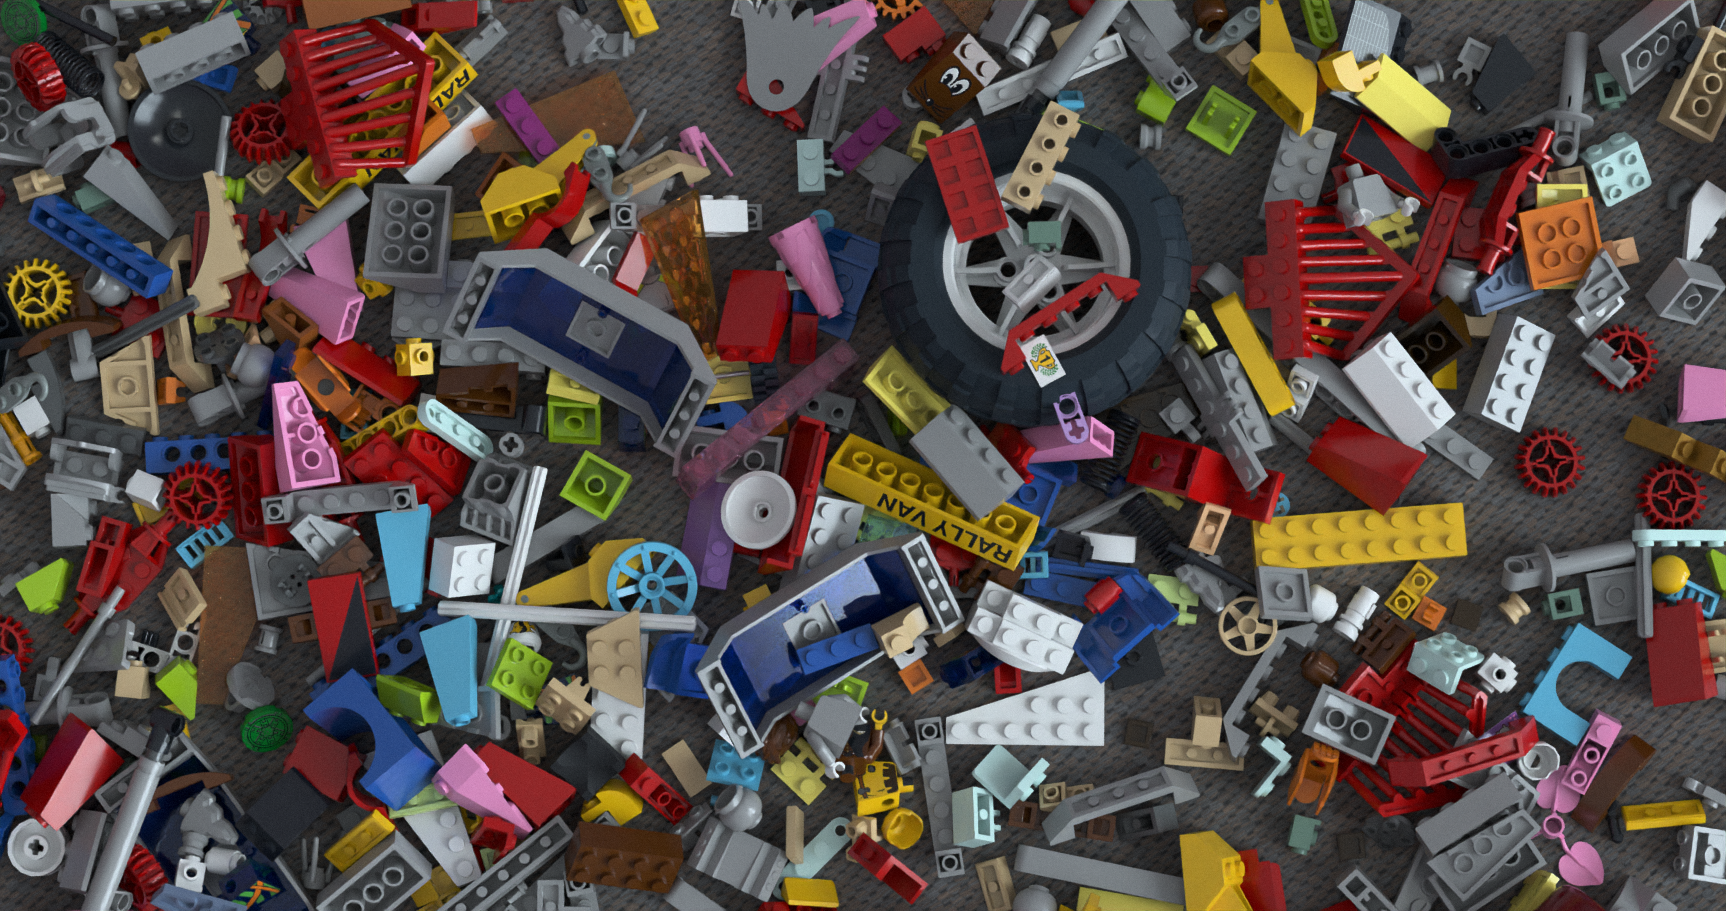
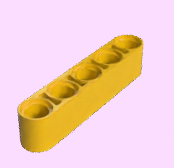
M1232 292L1212 303L1211 306L1269 414L1273 417L1296 405L1292 393L1237 293Z
M406 405L345 440L341 445L345 456H347L382 427L401 445H403L408 430L418 429L426 432L429 428L421 423L418 416L414 422L418 407Z

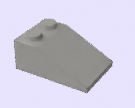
M1322 684L1301 733L1340 750V752L1374 766L1396 716Z

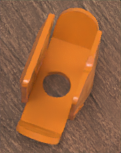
M306 347L296 350L290 356L288 363L290 368L296 373L294 375L296 381H299L304 393L320 410L330 411L342 424L350 422L359 414L361 405L349 393L351 391L350 386L341 371L319 354L316 357ZM329 379L334 383V391L330 395L319 393L318 384L321 380Z
M1315 741L1311 749L1306 748L1291 778L1288 788L1287 805L1290 806L1294 797L1301 803L1315 801L1324 782L1315 815L1319 814L1336 780L1340 750L1332 749L1329 746L1326 747L1323 744L1320 745V743ZM1319 760L1322 761L1326 766L1317 767L1314 766L1310 761Z

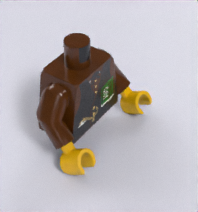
M876 709L873 710L871 715L875 723L874 728H872V724L855 725L840 758L835 760V762H842L845 765L844 771H837L835 769V772L840 774L842 782H854L856 773H865L867 764H872L882 752L885 732L882 726L888 719L886 711L884 712V719L878 721L875 719ZM811 747V750H812L813 754H814V755L817 757V759L822 763V761L820 760V758L817 756V754L815 753V751H814L813 748Z

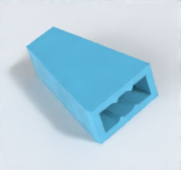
M428 504L418 505V511L400 513L387 511L375 514L392 607L400 609V613L416 610V605L422 604L431 508Z
M468 614L419 632L445 721L456 727L467 725L471 722L470 719L477 717V623Z

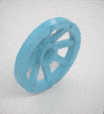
M645 541L630 546L615 559L607 577V594L614 611L628 612L620 603L619 598L641 592L633 608L640 607L641 611L647 599H651L654 614H662L659 597L662 596L679 608L672 615L687 616L696 599L697 577L691 562L679 549L660 541ZM651 551L667 554L656 571L652 569L649 555ZM641 553L645 573L642 574L625 563ZM674 560L682 566L686 573L685 575L662 577ZM620 571L639 581L637 584L616 589ZM650 580H654L657 583L654 588L647 587V583ZM688 583L684 601L665 588V586ZM641 629L643 631H661L656 629Z

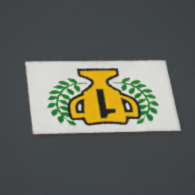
M1044 334L1020 347L1041 388L1066 374Z

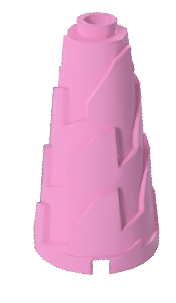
M813 215L768 237L773 248L775 247L783 263L795 277L797 283L806 292L818 314L826 315L830 319L842 313L840 308L844 306V300L835 280L828 251L818 227V220Z

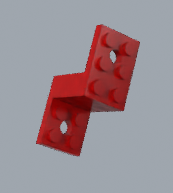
M1141 431L1126 482L1170 493L1201 507L1206 502L1231 509L1230 515L1270 525L1286 474L1264 468L1268 477L1257 486L1258 492L1256 497L1250 499L1251 491L1246 492L1226 456L1201 445ZM1160 456V464L1154 469L1153 463Z

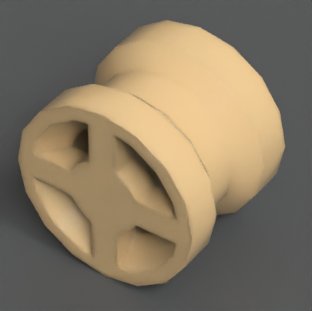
M1515 592L1509 595L1508 601L1501 602L1498 605L1499 610L1513 625L1519 622V618L1522 615H1528L1531 612L1528 605Z

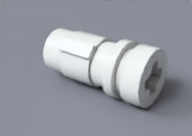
M1033 14L1021 32L1018 41L1013 42L1012 48L1006 54V59L1014 66L1027 70L1032 63V59L1036 56V49L1039 48L1047 35V31L1051 26L1050 21L1039 14Z
M1361 586L1349 603L1346 612L1339 616L1340 621H1336L1332 630L1346 640L1355 642L1359 635L1358 631L1361 632L1363 622L1369 620L1377 607L1375 603L1380 596L1368 587Z

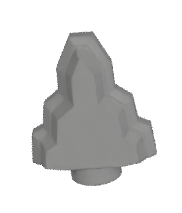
M562 5L556 11L558 26L563 32L561 40L565 49L563 56L568 66L572 67L582 61L586 64L596 60L601 55L599 46L605 41L607 33L600 25H593L589 19H581L576 11Z
M1200 552V556L1224 568L1220 556L1206 557L1203 552ZM1187 563L1174 570L1179 581L1186 583L1192 593L1200 595L1204 605L1213 613L1222 612L1225 608V596L1221 589L1224 580L1196 565L1190 566Z
M204 788L196 798L193 796L189 797L182 805L179 812L184 817L180 827L181 833L195 832L206 836L207 839L213 838L219 843L234 845L238 840L239 835L232 823L224 818L223 809L216 803V796L208 789Z

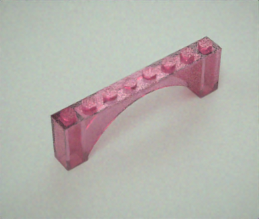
M842 338L681 468L676 482L693 501L713 485L729 467L775 427L809 401L826 390L832 389L847 377L860 359L858 354Z

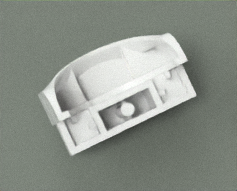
M988 579L978 600H974L965 622L966 630L975 637L980 645L1003 662L1026 671H1056L1062 675L1074 653L1072 647L1083 626V623Z

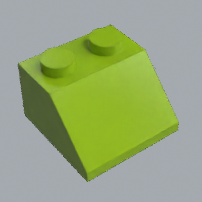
M549 394V442L601 445L603 396L600 395L598 405Z
M585 450L559 496L606 521L622 500L633 479L630 474Z
M60 558L15 583L30 612L49 615L59 609L58 604L64 601L74 568L72 561Z
M377 674L376 684L379 700L384 707L389 708L390 714L398 717L409 716L411 717L410 722L420 726H426V723H437L442 708L435 688L405 676Z

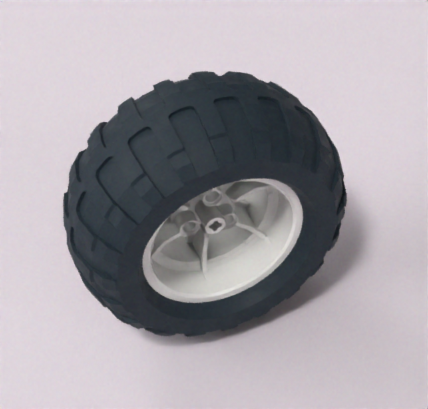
M1020 112L1010 114V116L994 119L985 123L981 121L969 126H977L1000 199L1043 115ZM1078 120L1077 123L1081 124V127L1075 139L1069 137L1065 145L1069 150L1063 162H1056L1053 170L1057 173L1050 187L1045 184L1040 193L1044 195L1041 206L1057 209L1049 221H1061L1062 247L1073 217L1091 235L1099 251L1101 261L1061 255V251L1055 252V246L1054 250L1050 253L1034 251V247L1023 245L1022 228L1005 212L1010 227L996 232V235L1006 257L966 267L967 255L973 240L957 244L928 154L911 173L909 178L903 182L895 196L881 233L878 256V286L885 320L902 357L927 383V386L940 397L947 399L975 417L1023 428L1058 425L1060 422L1053 403L1059 404V409L1063 414H1071L1075 410L1073 401L1063 399L1060 402L1059 397L1073 392L1076 394L1084 417L1098 414L1107 408L1117 405L1139 388L1155 372L1176 339L1189 304L1191 292L1192 250L1183 223V214L1175 196L1171 195L1154 165L1146 157L1142 158L1134 149L1126 145L1121 137L1107 129L1101 130ZM1001 200L1004 211L1015 208ZM1039 253L1052 263L1062 275V279L1053 287L1056 291V296L1051 299L1043 297L1037 303L1041 310L1065 295L1062 285L1086 282L1100 272L1138 280L1141 284L1139 289L1136 290L1138 295L1124 303L1123 299L1116 303L1106 286L1103 285L1104 291L1098 295L1092 308L1079 322L1076 323L1072 312L1067 314L1066 311H1063L1056 316L1058 320L1053 324L1059 330V333L1045 337L1066 374L1042 388L1026 361L1022 363L1024 368L1012 376L1009 372L1005 375H1002L1000 372L1008 332L1019 325L1026 314L1021 312L1005 296L997 323L994 324L976 305L968 286L1006 288ZM1004 265H1011L1015 269V274L1012 277H1005L1000 269ZM1032 337L1023 343L1020 339L1016 342L1021 347L1037 337ZM1077 414V415H1076L1074 418H1072V419L1080 418V417H1079V414ZM1064 419L1063 421L1064 423L1070 422V420L1072 419Z

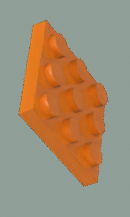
M1592 196L1515 213L1517 226L1520 230L1519 236L1530 290H1538L1581 280L1596 253L1602 248Z

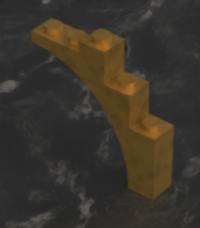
M1633 415L1623 439L1640 448L1676 461L1726 483L1725 451L1697 441L1680 431Z

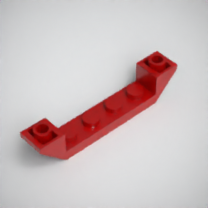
M1450 178L1441 189L1411 265L1419 272L1420 278L1401 300L1399 320L1410 323L1432 306L1433 303L1430 301L1429 296L1464 206L1470 207L1479 182L1467 178Z
M1100 272L1009 330L1000 369L1002 375L1009 372L1012 376L1024 368L1022 363L1027 358L1016 341L1020 339L1023 343L1035 335L1033 330L1041 325L1044 328L1049 327L1058 320L1056 316L1061 312L1066 311L1069 314L1081 306L1079 301L1086 296L1092 299L1104 291L1103 285L1106 286L1116 303L1122 299L1126 303L1138 295L1136 290L1141 285L1139 281Z
M1530 715L1508 722L1510 731L1417 759L1411 753L1386 760L1390 784L1392 786L1427 787L1526 756L1539 741L1535 716Z

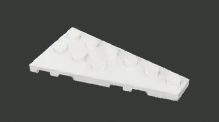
M1086 672L946 717V744L1104 746V682L1100 684L1091 672Z
M429 730L419 734L418 737L443 767L445 764L433 731ZM375 751L366 754L368 756L363 765L367 771L373 762ZM459 806L404 817L457 887L460 888L471 884L482 875Z

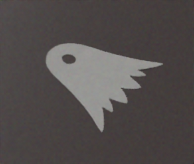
M737 0L744 26L747 85L752 99L759 106L769 111H783L797 104L808 91L816 74L833 48L860 16L844 20L830 28L828 27L831 18L827 17L814 27L812 8L802 12L793 21L792 14L784 2L779 6L774 17L771 18L770 12L764 4H761L758 14L747 0ZM776 79L781 80L784 84L783 91L777 95L772 94L769 90V84Z

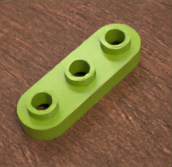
M1299 0L1312 43L1322 49L1333 47L1338 38V32L1329 1Z

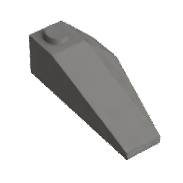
M109 145L106 146L83 177L169 240L177 229L178 224L130 161L119 150L113 149Z

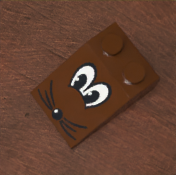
M954 31L906 87V90L938 124H942L981 92L1001 70V67L970 33Z

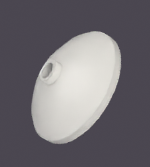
M762 470L744 474L731 484L723 498L721 506L723 527L728 536L743 547L749 549L771 547L780 542L792 528L797 511L796 497L788 482L775 473ZM768 510V515L763 518V512Z

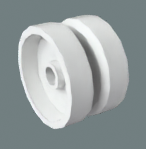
M28 819L20 823L11 832L7 843L8 856L12 865L21 873L29 876L51 875L58 872L61 866H65L68 857L65 856V848L69 840L72 841L64 826L55 831L49 825L44 828L36 820ZM38 844L44 846L43 851L38 850Z

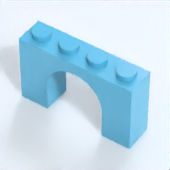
M1580 623L1574 624L1573 627L1567 626L1561 635V639L1564 640L1559 649L1554 647L1547 658L1550 664L1545 671L1541 669L1535 676L1533 683L1536 686L1531 693L1527 691L1519 702V705L1522 706L1519 713L1526 717L1530 715L1535 716V722L1571 746L1578 745L1590 723L1568 710L1560 702L1556 693V681L1561 670L1572 662H1584L1595 667L1613 680H1617L1632 659V656Z

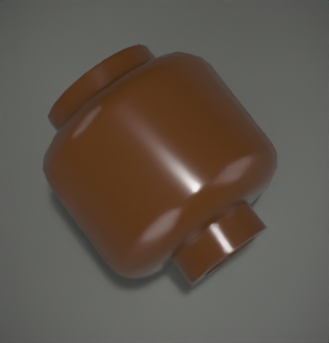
M1196 0L1193 3V16L1197 26L1202 28L1203 31L1217 32L1228 22L1229 14L1224 0Z
M1311 650L1300 663L1302 668L1301 676L1318 689L1321 688L1322 684L1330 687L1333 686L1340 676L1337 673L1339 669L1338 661L1324 650H1317L1315 652Z

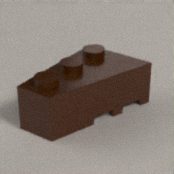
M519 362L440 369L436 400L453 412L514 418L518 397Z

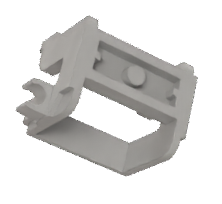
M91 97L62 103L29 122L22 133L24 139L28 138L31 145L38 150L58 146L42 162L46 174H51L52 178L80 170L84 166V160L81 156L84 152L111 145L116 140L113 133L114 129L99 101L96 102ZM60 113L68 121L65 125L62 123L47 125Z
M52 437L50 459L55 461L53 474L46 473L44 485H46V491L54 494L64 493L98 499L111 504H125L124 501H119L117 498L119 492H125L126 490L119 487L124 465L122 460L123 453L111 447ZM67 447L110 453L109 458L72 452L67 451Z

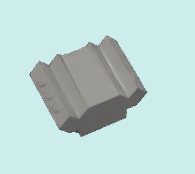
M496 452L488 454L485 460L479 459L462 496L465 504L461 511L460 526L514 546L533 467Z
M710 816L687 865L718 880H722L760 900L768 902L788 858L786 857V851L744 831L734 832L725 826L721 820Z

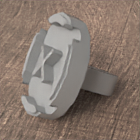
M239 662L227 673L229 690L224 700L227 710L240 713L246 708L255 710L258 707L269 705L273 701L274 687L267 676L264 678L260 674L262 670L259 667L248 662Z

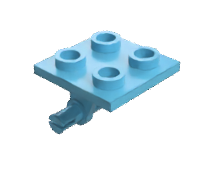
M716 739L706 780L726 785L736 783L742 785V787L758 791L765 761L761 760L760 756H756L755 752L741 759L730 743ZM712 795L710 806L715 805L719 796Z

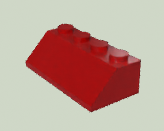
M323 337L312 349L314 354H319L334 367L379 395L394 402L400 408L411 405L423 386L418 381L419 375L397 376L395 360L387 355L383 359L374 354L376 349L364 341L359 345L351 338L334 345Z
M267 434L227 437L231 483L233 485L232 493H234L233 508L236 538L266 547L293 540V535L287 530L292 525V521L276 524L264 523L261 498L280 493L275 467L274 436Z

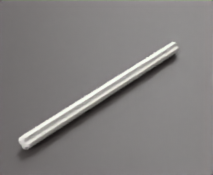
M534 466L500 604H516V597L547 475V468ZM496 620L480 686H486L507 639L511 620Z
M443 600L438 603V615L463 617L469 614L472 618L592 626H603L609 620L629 613ZM640 613L641 629L693 632L697 625L695 616Z

